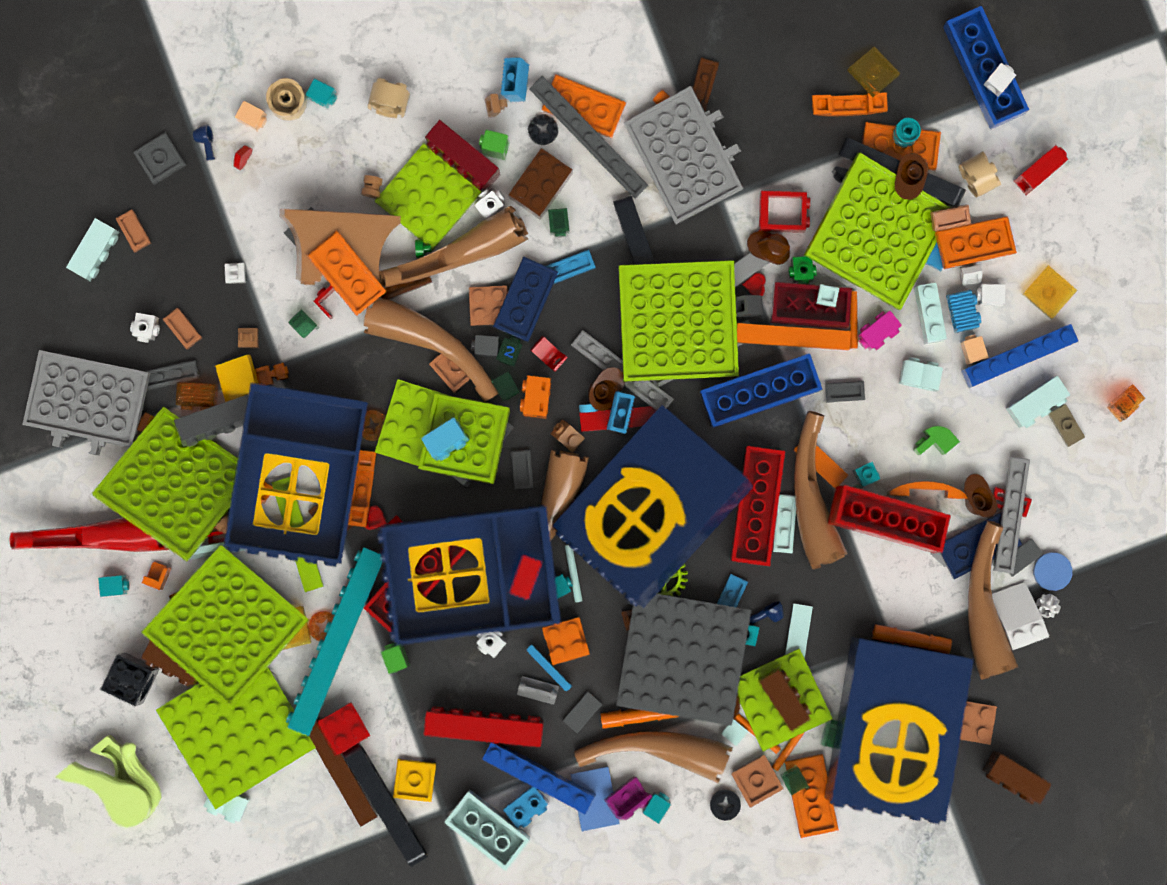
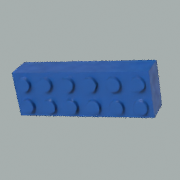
M980 6L948 20L943 28L990 130L1025 115L1029 108L1015 77L999 97L984 86V83L1001 63L1003 65L1009 64L983 7Z
M809 353L701 390L699 393L712 428L820 392L823 389Z

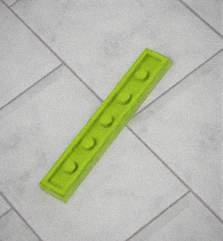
M290 477L271 482L273 489L288 490ZM276 496L282 519H284L286 499ZM298 500L293 502L290 526L293 528L305 524ZM298 558V561L295 562L304 591L309 592L324 587L318 565L306 563L304 558Z

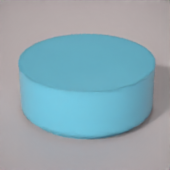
M591 403L579 405V412L581 413L598 411L592 407Z

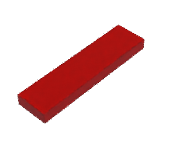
M651 406L632 408L627 427H642L656 410ZM611 410L580 412L581 432L607 430Z

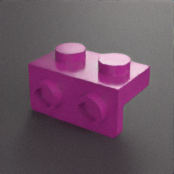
M633 776L605 798L604 801L616 819L628 820L638 808H643L649 803L648 800L652 798V795L646 793L637 777Z

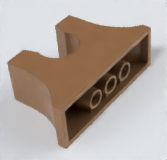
M280 209L279 217L287 223L294 237L297 254L296 279L300 280L303 285H315V282L321 281L322 274L306 255L335 231L340 233L378 280L379 261L384 242L391 231L400 225L401 216L294 209Z

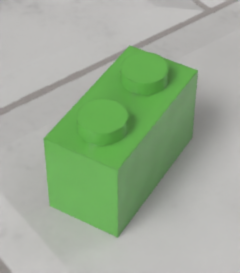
M486 130L485 135L481 134L479 140L483 155L505 161L510 144L509 136Z
M396 642L384 646L385 650L381 652L388 674L410 666L403 644L396 645Z

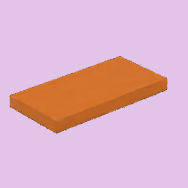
M555 75L552 86L597 133L612 138L626 102ZM543 104L542 111L552 114Z
M865 122L862 144L900 161L907 154L917 153L926 160L928 170H936L941 132L921 129L920 136L914 144L903 148L895 144L892 137L896 126Z
M1008 216L935 232L943 269L1017 253Z
M335 231L306 255L356 316L386 292L384 287L338 231Z
M823 754L785 761L800 838L838 831L834 806L829 803V800L824 798L828 777Z

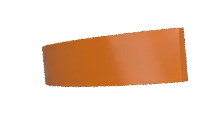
M887 92L848 96L812 95L813 115L855 116L888 112Z
M363 450L359 452L348 525L366 527L375 471V452Z
M930 481L900 485L887 492L888 496H909V489L945 491V498L967 499L966 494L955 487Z

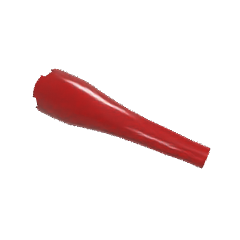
M124 517L65 528L11 532L9 536V544L13 550L88 548L128 552L169 550Z

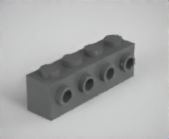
M248 395L175 419V427L182 446H194L198 444V441L204 439L211 440L217 437L218 434H228L235 431V428L243 426Z

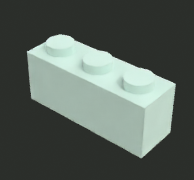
M95 218L66 268L89 281L92 278L94 279L99 273L98 267L101 262L106 261L111 245L114 246L116 244L119 232Z
M937 283L916 286L914 291L924 344L946 340L947 336Z
M1055 376L1006 408V410L1019 428L1023 426L1028 428L1035 423L1034 419L1038 416L1043 418L1051 413L1050 408L1057 405L1059 407L1066 403V398L1070 396V393L1060 378Z

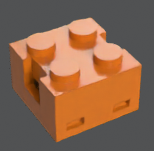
M527 376V380H523L522 391L525 393V399H521L520 412H523L525 417L547 419L551 378Z
M580 617L562 621L560 624L542 627L552 665L590 655Z

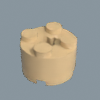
M289 78L279 79L272 83L266 92L267 104L273 114L279 119L286 121L299 119L306 110V94L295 80ZM289 96L290 101H287L285 103L283 99H287V97Z
M378 78L372 85L367 105L368 109L372 110L374 108L376 109V114L389 118H397V115H401V118L404 117L410 96L409 91L406 90L407 86L403 83H388L387 80Z
M983 151L959 165V171L963 180L966 179L968 189L976 198L1001 185L999 178L995 175L997 172L996 166L993 162H988V158Z

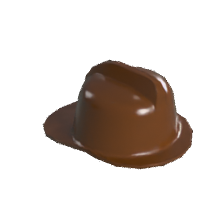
M910 153L905 155L900 161L895 179V190L903 199L912 200L917 198L924 188L928 176V165L921 155Z
M756 231L747 239L748 250L759 259L781 265L787 262L790 257L788 240L781 234Z
M606 368L590 384L588 390L589 401L596 410L604 411L611 408L615 392L622 391L625 382L623 381V372L619 368Z
M979 474L969 475L964 483V491L967 497L965 499L966 508L974 515L986 518L993 516L997 510V501L988 483Z

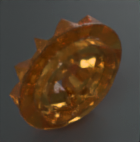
M375 410L366 411L362 434L364 439L369 441L379 440L386 418L381 412ZM370 418H372L374 423H381L375 427V434L371 428H365L370 425Z
M321 611L311 617L308 629L310 635L316 641H320V639L325 640L327 635L324 631L319 634L320 627L316 622L324 623L326 619H328L327 623L328 621L332 622L334 615L327 611Z

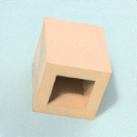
M243 101L235 115L237 121L256 131L259 128H263L267 121V115L263 110L246 101Z
M976 334L964 337L965 341L960 344L967 365L989 358L982 336L976 337Z

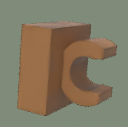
M490 94L485 99L488 118L496 117L501 113V110L508 107L507 99L499 100L498 94Z
M238 328V348H258L259 329Z

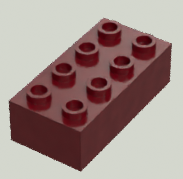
M440 119L425 136L428 149L433 151L435 155L439 153L443 158L442 160L450 167L454 165L457 173L461 174L465 179L467 177L471 179L472 185L478 188L479 191L489 189L501 175L499 168Z
M775 282L773 284L770 323L847 329L850 322L852 288L837 287L839 288L836 307L816 304L820 287L818 285Z

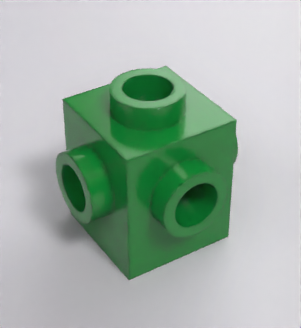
M806 256L793 257L791 259L792 266H789V278H793V283L798 282V284L809 285V282L813 281L814 276H817L816 265H813V261Z

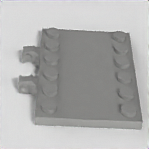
M692 86L624 122L675 224L683 222L744 189L731 164L735 160L733 156L741 152L739 145L735 144L728 149L725 145L722 146L713 128L716 127L714 122L719 121L724 116L721 110H717L712 114L709 110L705 112Z
M39 350L22 425L50 430L51 436H54L52 446L63 448L62 443L65 437L70 435L88 438L87 441L91 442V451L88 453L99 456L102 446L105 447L106 442L130 447L137 437V428L141 419L150 373Z

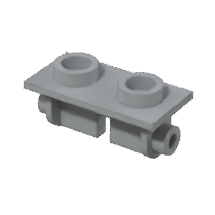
M522 676L517 695L554 705L559 686Z

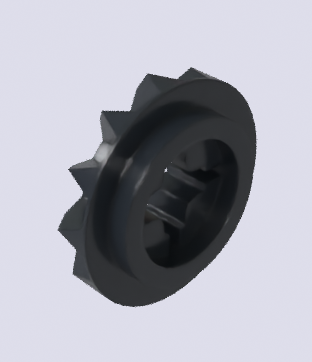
M545 114L537 115L530 121L528 126L529 137L538 145H548L556 139L558 125L552 117ZM547 124L546 130L549 134L543 132L539 135L540 129L538 126L543 127Z
M727 789L719 790L711 798L710 809L717 819L728 821L734 819L739 814L741 802L735 792ZM725 797H727V802L734 806L727 807L724 813L723 807L717 805V803H723Z

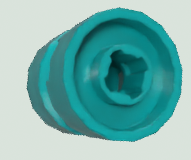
M902 119L892 133L895 144L903 148L913 145L920 136L921 127L915 119Z

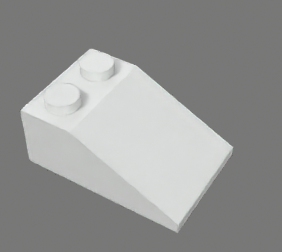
M1025 582L992 593L999 619L1012 650L1049 637L1043 618Z

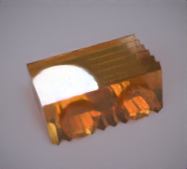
M177 382L176 405L181 406V410H192L193 407H200V411L216 406L218 385Z

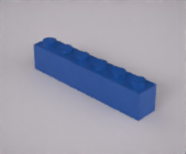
M1069 324L966 368L961 372L968 388H971L1079 342L1072 325Z
M491 742L482 759L583 814L587 813L596 795L501 743Z

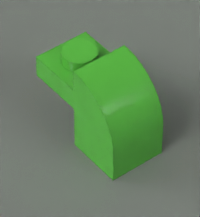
M934 426L923 431L927 438L922 437L915 443L917 447L913 450L917 455H921L934 445L944 455L960 441L949 429L942 426Z

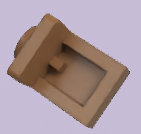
M564 420L556 424L551 432V435L572 453L585 439Z

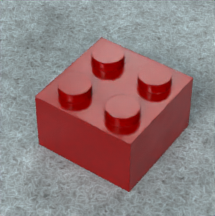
M352 702L316 722L334 756H338L371 736Z

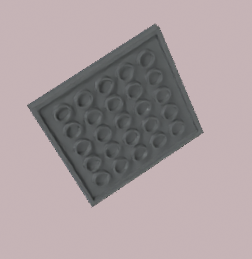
M656 594L645 608H642L640 605L637 607L633 605L616 706L732 726L751 610Z

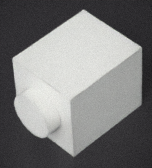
M1001 63L984 83V86L999 97L1016 74L1013 73L1014 70L1009 65Z
M1005 284L980 285L979 289H976L979 305H1004Z

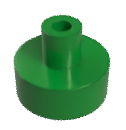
M423 239L415 240L417 259L424 257L426 252H432L431 245H424Z

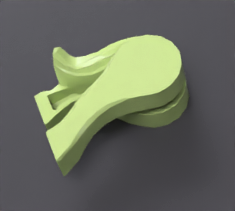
M111 735L106 736L90 751L109 758L114 764L115 776L86 768L78 762L71 763L56 776L60 780L77 783L92 789L103 801L111 820L123 827H134L150 818L162 797L158 783L139 762L135 754L136 745L129 742L121 745Z

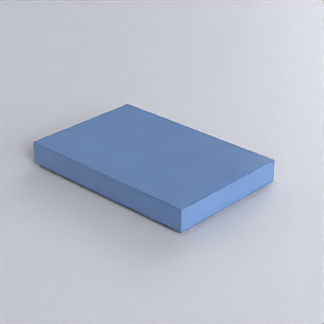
M608 766L571 773L572 782L596 794L586 814L578 811L581 830L587 831L620 824L619 819H616L604 801L605 798L613 793Z

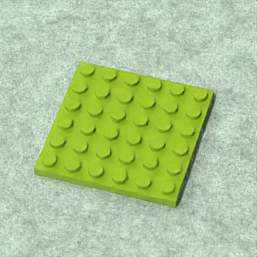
M857 153L804 255L893 308L901 310L937 242L935 237L936 231L932 229L930 212L951 207L923 190L917 198L912 200L901 198L895 190L896 174L862 153Z
M734 261L618 266L624 382L739 376Z
M163 407L94 489L92 496L188 562L230 509L238 458L212 440L204 439L198 441V444L194 446L183 447L174 420L179 417Z
M220 545L141 633L231 709L305 626L309 619L233 554L227 551L226 548Z
M268 667L231 709L200 683L156 709V712L215 810L316 748L309 736L287 728L289 725L286 722L290 711L294 712V709Z

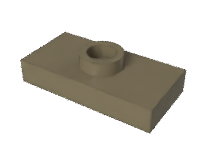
M1066 404L1048 414L1067 447L1085 438Z

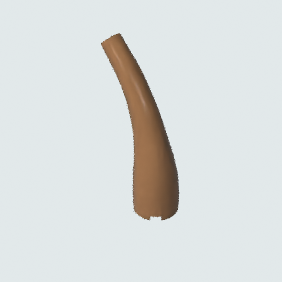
M508 206L483 220L443 248L414 261L379 271V283L386 288L500 255L527 241V228L522 218L518 219L513 214L516 210L512 206Z
M380 297L374 301L371 308L367 307L364 326L368 327V329H365L364 333L437 351L457 364L468 375L476 386L475 390L484 402L498 394L489 376L474 356L455 337L432 320L404 305Z
M808 411L796 454L794 489L800 537L811 568L814 570L821 568L820 564H831L845 557L848 553L836 527L828 524L830 514L820 493L816 478L815 450L824 415Z
M551 450L541 504H544L547 508L550 541L554 538L557 531L552 525L572 505L578 496L589 460L587 456H584L582 460L578 457L579 454L560 451L559 455H556V451Z
M987 521L980 537L972 564L968 592L971 647L981 680L1018 667L999 619L991 592L993 553L1004 528L993 521Z
M636 732L597 741L574 751L579 766L583 767L596 762V757L623 751H643L719 784L721 778H718L717 774H723L729 760V755L726 752H732L733 747L716 740L684 733Z

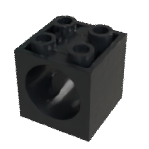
M128 653L117 654L100 690L130 705H141L144 703L160 669L157 667L152 668L146 665L144 661Z

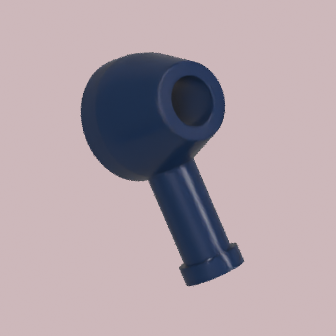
M209 124L202 125L193 131V138L195 142L204 144L206 161L216 160L212 148V129Z
M773 602L762 611L750 616V624L754 625L755 622L765 617H768L773 622L783 619L784 613L781 602Z

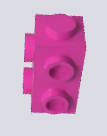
M882 311L875 317L877 320L872 325L867 323L860 329L862 333L858 335L860 338L858 341L864 349L868 348L870 351L875 348L877 351L885 344L884 339L888 336L892 339L900 332L898 328L902 324L891 311L887 313Z

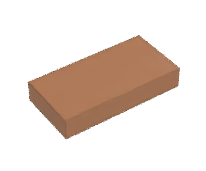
M967 204L930 212L933 231L971 224L969 205Z
M130 210L115 218L134 252L151 244L134 210Z
M176 308L163 319L187 350L202 339L201 335L179 308Z

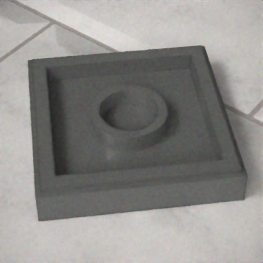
M166 132L133 152L153 185L186 166Z

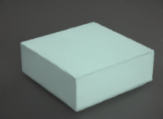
M820 284L816 304L836 307L839 288Z
M733 719L732 726L727 725L721 734L737 746L748 731Z

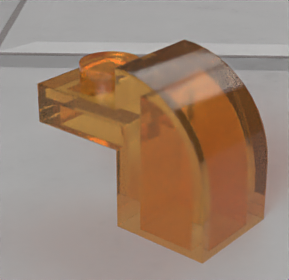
M1132 384L1117 398L1113 399L1107 408L1119 422H1122L1139 408L1138 405L1145 397Z

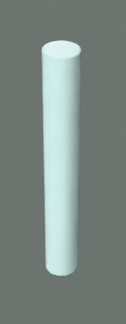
M566 545L565 551L573 585L575 602H581L583 600L574 552L570 546Z

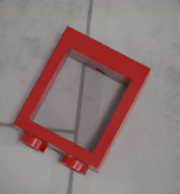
M1055 145L1021 174L1014 183L1025 195H1028L1068 160L1066 151Z
M761 191L759 231L805 233L806 228L810 227V216H807V209H810V197H807V192ZM769 198L801 199L800 225L768 224Z

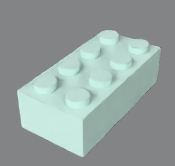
M470 789L444 822L505 871L530 840L529 835L520 828H516L510 820Z

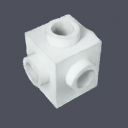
M494 188L490 190L485 189L478 195L480 198L474 204L485 219L503 210L505 204L503 200L505 197L499 190L495 191Z
M136 313L135 321H132L130 327L132 336L138 337L137 341L149 343V340H155L160 331V325H158L159 318L153 315Z
M502 631L478 634L476 636L479 638L476 642L479 645L477 648L485 655L487 653L490 654L493 658L500 652L508 640L502 636Z

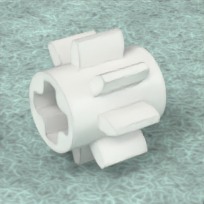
M1043 594L1036 602L1041 616L1046 618H1054L1055 614H1058L1061 606L1058 605L1060 600L1052 594Z

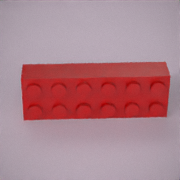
M752 446L745 447L742 474L749 480L753 488L737 505L730 561L770 566L785 451Z
M847 485L836 486L828 524L930 553H943L951 515Z
M456 545L448 547L451 569L468 551L467 549ZM435 547L427 551L417 562L415 573L423 575L442 572L443 560L441 549ZM442 579L419 582L417 589L426 598ZM386 582L364 609L390 632L393 621H389L388 607H391V602L386 601L385 588H389L388 582Z
M433 706V708L426 712L425 736L541 747L544 721L540 720L538 716H529L528 719H523L518 714H509V717H503L502 713L490 712L489 715L482 714L483 711L471 710L470 713H464L463 709L452 708L450 711H444V707Z

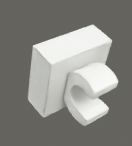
M245 263L225 264V283H246Z
M972 263V267L962 265V286L981 283V265Z

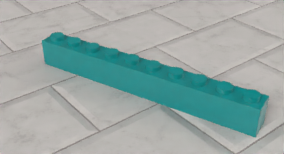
M363 548L362 551L358 550L354 559L357 561L355 569L350 568L347 579H350L347 587L344 585L339 594L342 600L340 604L336 603L331 613L335 615L333 621H328L324 630L327 633L325 640L320 639L316 649L320 652L317 658H312L309 668L312 669L309 676L305 675L301 684L304 687L302 694H297L293 703L297 705L295 711H290L286 720L289 723L287 728L307 736L312 731L382 565L381 554Z

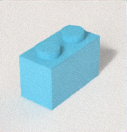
M455 418L450 419L421 438L432 458L436 461L446 459L450 456V452L463 448L466 442L469 441L466 433Z

